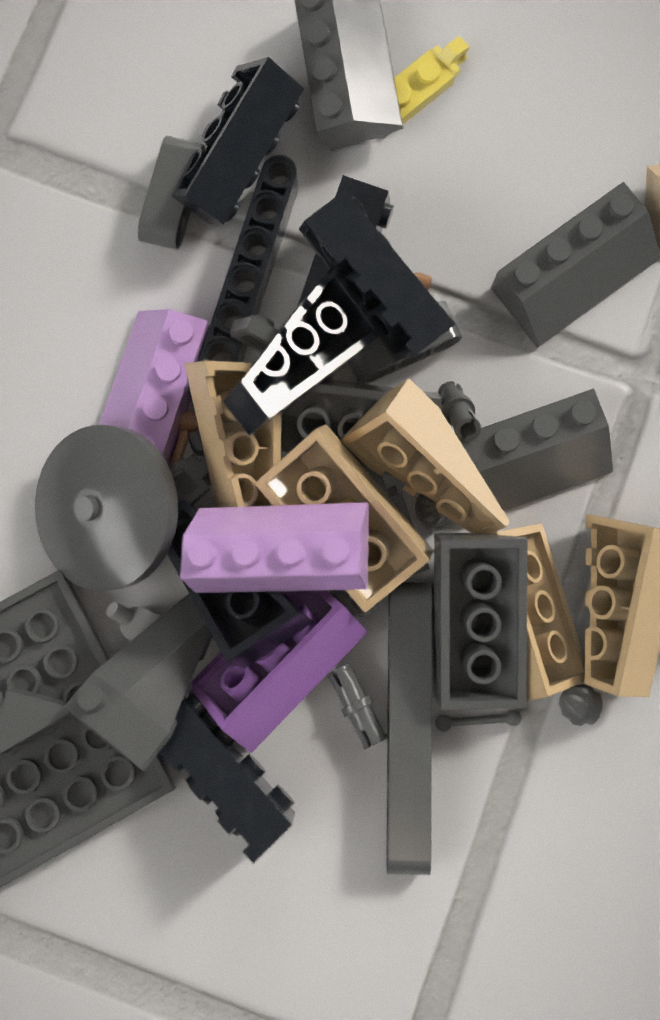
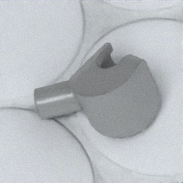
M116 601L110 603L106 610L108 617L120 623L121 633L129 641H132L162 616L139 606L128 609Z

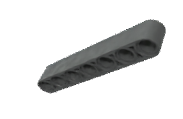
M403 582L388 594L387 874H431V583Z

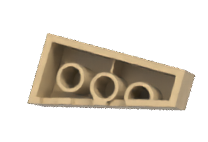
M223 361L184 363L216 508L273 506L254 483L281 460V413L249 436L222 402L252 363Z
M586 514V528L591 529V548H586V565L591 566V590H585V607H589L590 628L585 629V684L618 697H650L660 650V528Z

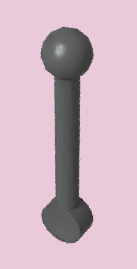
M510 710L504 715L451 719L446 715H440L437 717L435 725L442 732H446L451 727L496 723H508L510 726H517L520 724L522 717L517 710Z

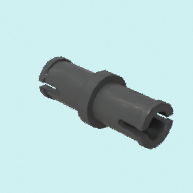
M454 381L445 382L438 390L442 398V413L448 423L453 426L454 433L459 440L463 437L465 442L472 441L481 432V424L475 417V406L472 400L464 395L459 383L455 386Z
M348 663L328 673L327 677L330 679L344 707L341 709L344 717L349 716L363 744V749H368L371 745L374 746L388 738L370 705L373 703L370 695H365L351 668V664Z

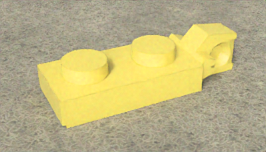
M460 36L447 44L443 50L438 45L432 50H428L395 77L403 124L453 85L454 78L461 70L458 66L467 60L466 55L469 49V45Z

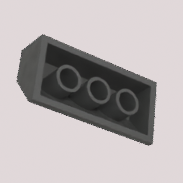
M294 0L316 131L329 149L335 151L404 129L381 1Z
M623 181L498 270L491 289L537 348L659 261L660 252L649 212Z
M325 379L281 412V460L314 430L327 424L339 440H341L379 399L394 387ZM424 391L441 408L442 398L440 394ZM351 452V454L356 458V460L362 465V467L367 472L376 473L370 468H368L354 453ZM385 471V472L383 473V474L392 475V474L388 473L387 471Z
M594 388L482 427L479 436L472 441L465 442L463 437L459 440L503 511L613 472L609 424Z
M434 533V696L441 710L526 708L528 539L526 537L485 533Z

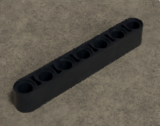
M285 155L271 156L262 166L198 361H212L218 353L227 352L232 355L229 362L243 363L248 345L230 336L231 328L225 327L224 323L233 316L244 318L253 314H259L298 192L295 163ZM279 176L289 179L282 184L272 182L274 178ZM266 211L277 213L276 217L269 220L260 217ZM254 246L266 248V251L261 255L256 256L248 253L249 249ZM243 281H251L255 284L247 292H240L236 289L237 285Z

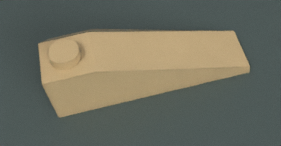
M409 378L384 394L340 440L368 468L381 476L385 471L406 483L403 488L404 491L412 496H415L418 492L437 503L436 508L439 513L471 533L491 534L506 528L510 522L440 408Z

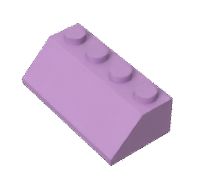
M171 309L138 311L99 425L125 427L143 435L159 450L168 466H170L179 438L181 415L183 412L188 411L191 403L190 387L184 363L198 362L210 327L208 320Z
M367 502L199 508L183 535L180 579L196 593L368 589L369 504Z

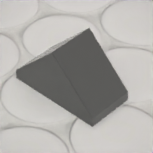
M23 689L7 690L0 710V756L7 754L73 716L64 707L68 702Z

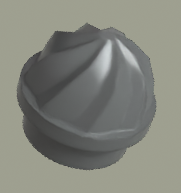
M419 494L415 502V512L421 522L431 527H439L450 521L449 518L437 511L436 502L423 494Z
M586 684L575 685L564 690L559 698L562 715L568 718L574 725H593L600 717L603 706L602 696L600 693L594 692L591 686Z

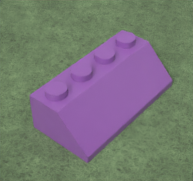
M326 590L283 591L314 623L245 669L228 663L222 652H220L191 682L193 685L191 688L192 692L219 727L250 753L270 735L368 633L356 618Z

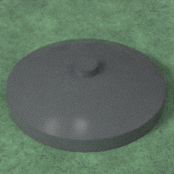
M92 425L72 432L53 449L41 470L35 495L36 525L47 556L68 580L78 586L94 591H111L131 587L145 580L160 566L174 539L178 519V499L175 482L167 462L159 450L147 438L125 427Z

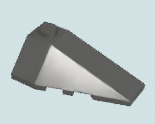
M187 594L95 670L64 706L84 726L143 771L171 738L177 724L175 717L183 698H188L193 686L190 681L199 661L204 659L213 637L191 596Z

